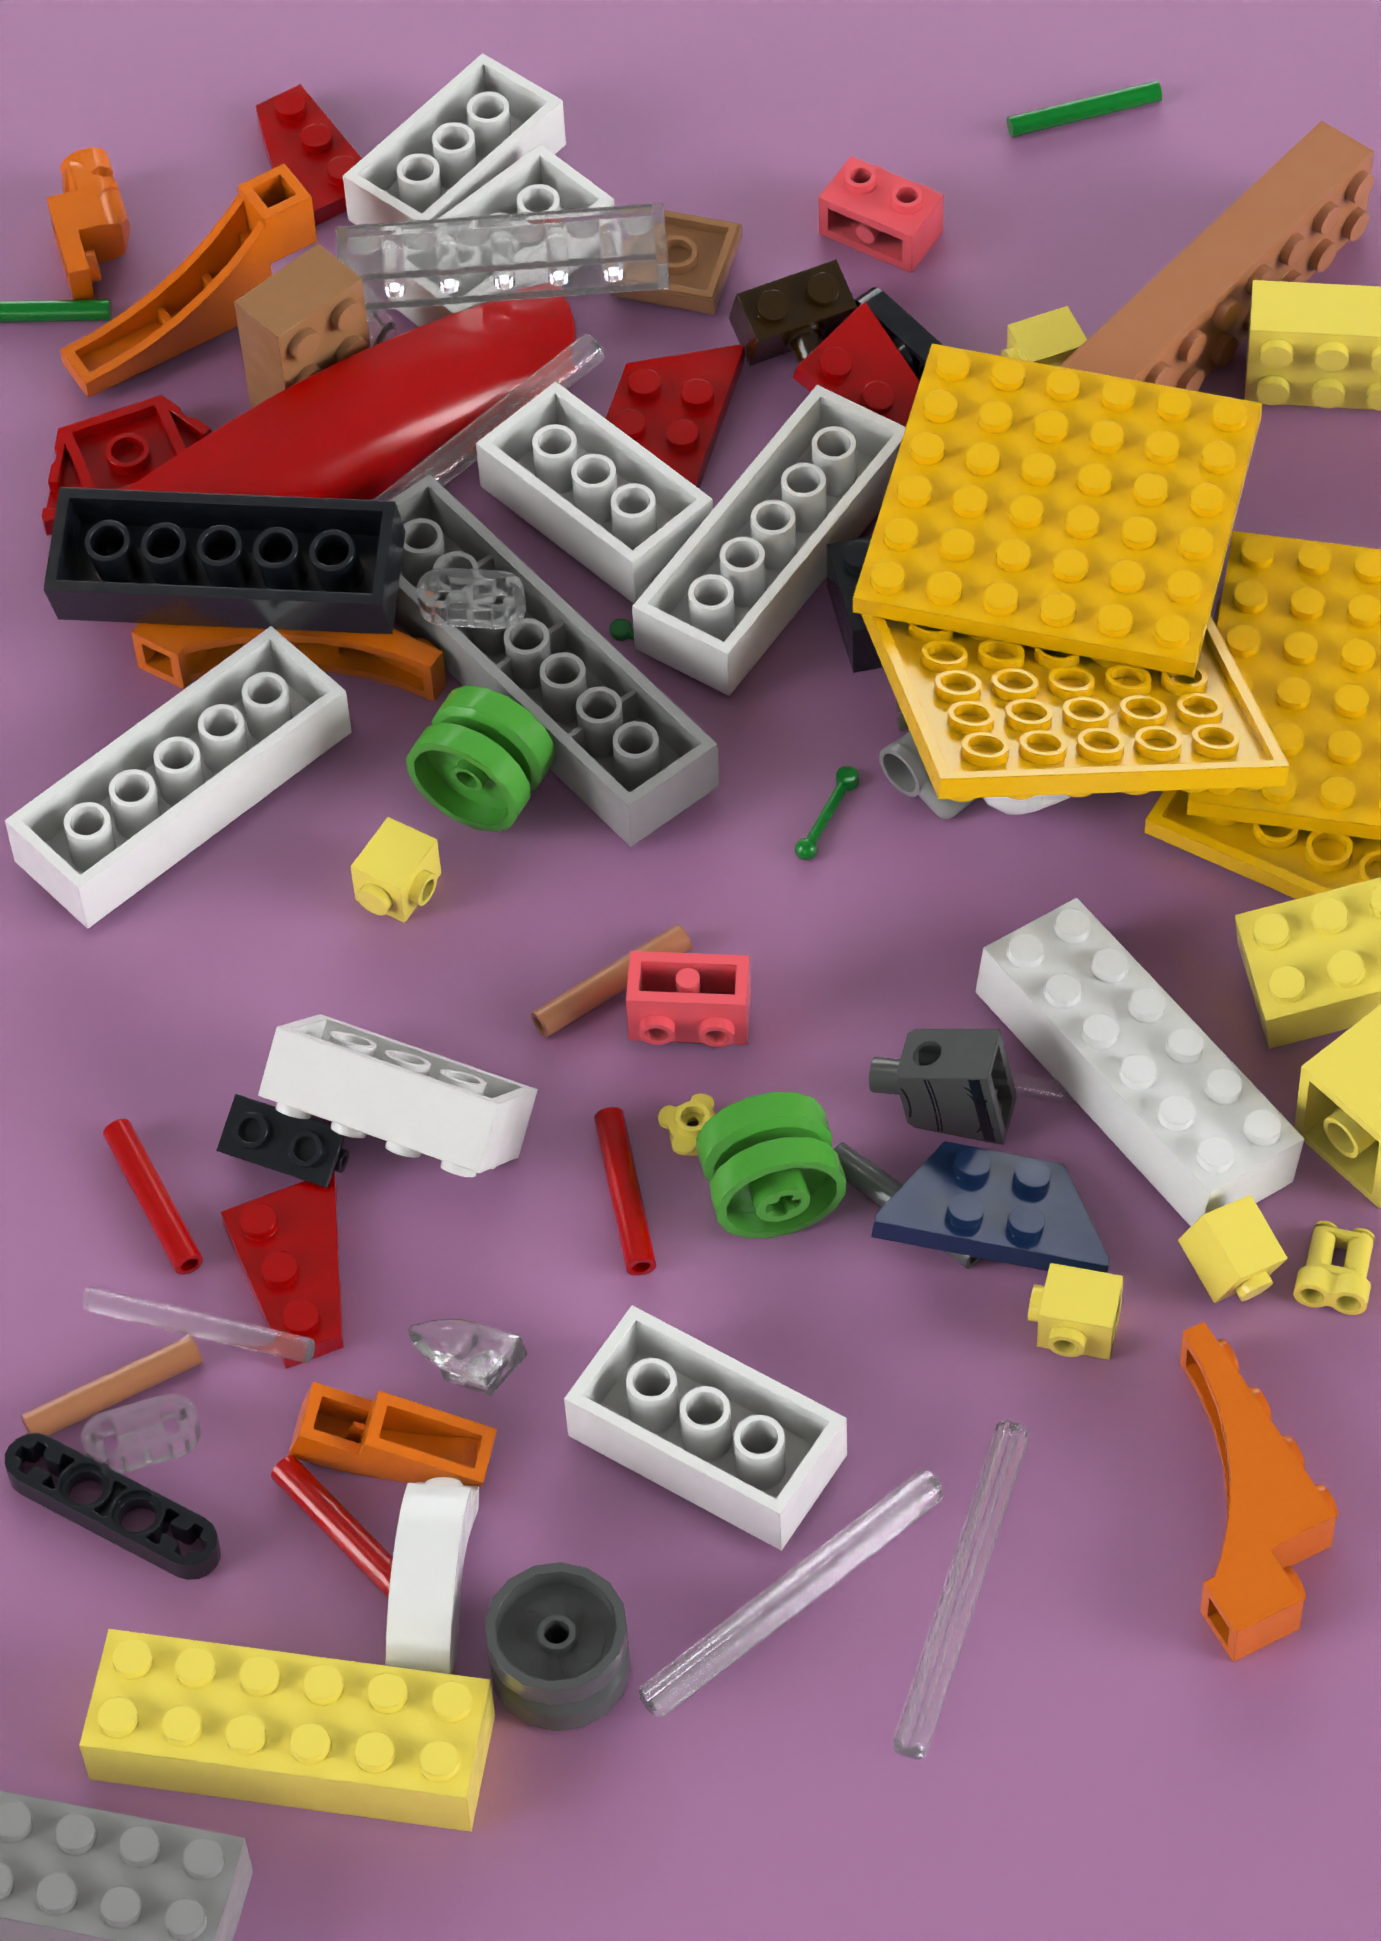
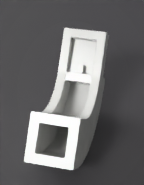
M435 1477L426 1482L407 1483L399 1514L391 1568L385 1666L452 1674L459 1653L460 1596L464 1559L469 1535L479 1509V1486L463 1485L460 1480L451 1477Z

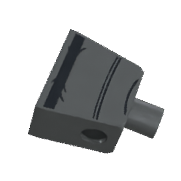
M914 1029L907 1034L900 1059L875 1056L870 1066V1091L900 1095L907 1122L913 1127L1004 1145L1017 1093L1000 1029Z

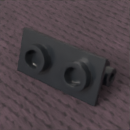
M235 1094L216 1150L326 1188L329 1186L333 1171L342 1173L349 1159V1150L342 1148L345 1136L331 1130V1125L311 1118L299 1119L278 1112L275 1106Z

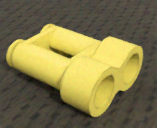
M1329 1221L1316 1222L1312 1232L1306 1265L1300 1268L1297 1273L1293 1292L1294 1298L1302 1305L1308 1307L1330 1306L1338 1312L1347 1315L1363 1313L1367 1309L1371 1284L1366 1278L1375 1238L1374 1234L1365 1228H1355L1349 1231L1339 1229ZM1335 1248L1347 1250L1343 1267L1331 1265Z

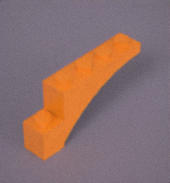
M285 163L237 185V196L210 233L152 291L94 332L60 349L63 365L88 398L237 327L234 302L272 276L271 263L317 242L312 197Z
M139 623L131 632L138 667L185 689L190 682L198 680L266 629ZM394 628L393 634L275 629L324 672L377 681L404 689L433 702L437 700L447 687L443 652L426 639L413 638Z
M1203 1321L1182 1331L1180 1365L1197 1392L1215 1435L1224 1472L1227 1522L1224 1544L1214 1577L1203 1582L1200 1612L1231 1660L1235 1662L1300 1629L1306 1593L1299 1576L1291 1566L1332 1546L1338 1509L1329 1490L1323 1484L1315 1485L1304 1469V1458L1295 1440L1290 1435L1282 1437L1272 1422L1271 1409L1263 1393L1256 1386L1249 1388L1240 1375L1238 1360L1229 1343L1223 1338L1217 1340Z

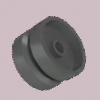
M558 1562L532 1566L515 1575L492 1598L484 1623L493 1689L508 1712L529 1726L551 1731L583 1728L610 1712L624 1695L631 1672L624 1604L610 1582L589 1568Z

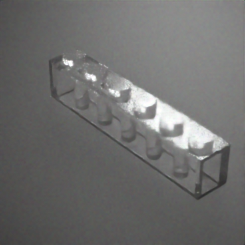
M663 203L336 226L337 259L362 278L366 311L669 289L668 251Z

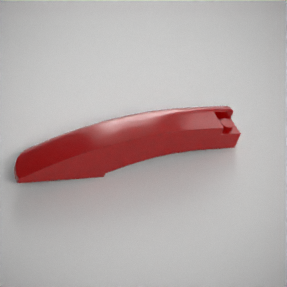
M552 284L463 310L383 341L294 384L237 416L177 454L126 490L371 500L392 490L419 481L428 475H436L440 480L476 455V443L555 381L560 385L563 383L570 370L568 360L573 342H576L575 322L569 303L558 285Z

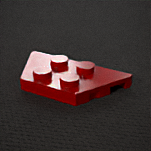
M732 345L626 363L605 419L699 488L745 362V347Z
M163 395L58 428L54 447L56 460L51 465L48 478L50 492L47 508H43L41 515L46 535H51L53 531L59 487L126 490L162 464L212 432L211 428L197 418L184 415L178 405Z

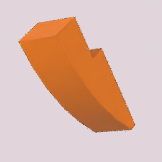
M313 1381L302 1402L288 1455H294L298 1460L326 1468L371 1478L402 1483L426 1482L435 1477H451L460 1480L463 1485L479 1486L481 1488L484 1483L497 1429L379 1390L372 1401Z

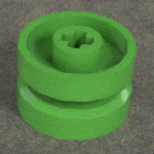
M469 685L453 689L432 719V725L426 727L406 757L407 771L417 790L435 808L459 823L476 830L490 832L506 830L512 826L531 798L530 792L537 789L556 761L555 745L546 728L529 710L501 693L486 687Z
M769 1092L746 1097L721 1109L705 1122L696 1137L697 1154L704 1177L710 1182V1198L717 1222L730 1234L744 1238H774L796 1233L818 1223L834 1211L846 1194V1178L838 1153L832 1148V1133L825 1110L812 1097L797 1092Z

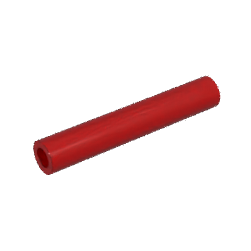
M607 1107L599 1110L594 1115V1121L626 1271L634 1276L645 1275L656 1268V1260L625 1117L622 1109Z
M118 1119L111 1122L104 1129L103 1136L174 1270L179 1275L194 1272L202 1265L203 1257L136 1131L128 1119Z
M288 1455L281 1459L273 1468L271 1478L389 1599L393 1557L294 1455Z

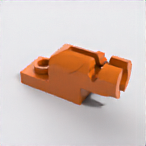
M89 147L77 150L64 159L60 165L63 193L46 197L54 238L73 300L95 299L92 283L102 281L98 263L111 261L124 255L130 233V223L118 184L113 177L114 172L109 156L102 148Z

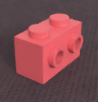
M850 156L818 197L819 234L912 273L943 232L944 195L933 191L925 185L916 184L890 173L880 166L871 165Z
M630 951L626 992L629 1040L644 1041L653 1045H663L670 1042L704 1043L712 1047H724L730 1044L748 1045L751 1005L750 955Z

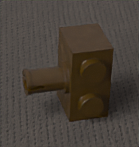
M837 259L737 293L729 320L740 345L745 347V357L749 366L794 351L800 364L857 309V305Z

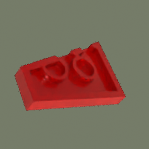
M299 84L255 105L257 120L269 163L272 169L285 163L311 195L315 226L346 212L343 175L362 158L303 86Z
M865 301L796 367L793 379L809 392L816 385H819L904 427L907 425L920 383Z
M334 1171L328 1188L303 1181L221 1211L223 1226L286 1369L344 1347L339 1273L337 1186Z

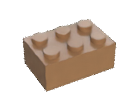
M319 243L234 302L251 408L294 384L370 348L362 278Z

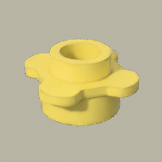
M698 1093L693 1095L690 1101L677 1107L667 1105L660 1110L658 1114L659 1125L668 1129L672 1149L677 1154L698 1156L696 1137L705 1122L715 1115L713 1110L714 1100L711 1096ZM690 1121H696L699 1125L688 1126L687 1124Z

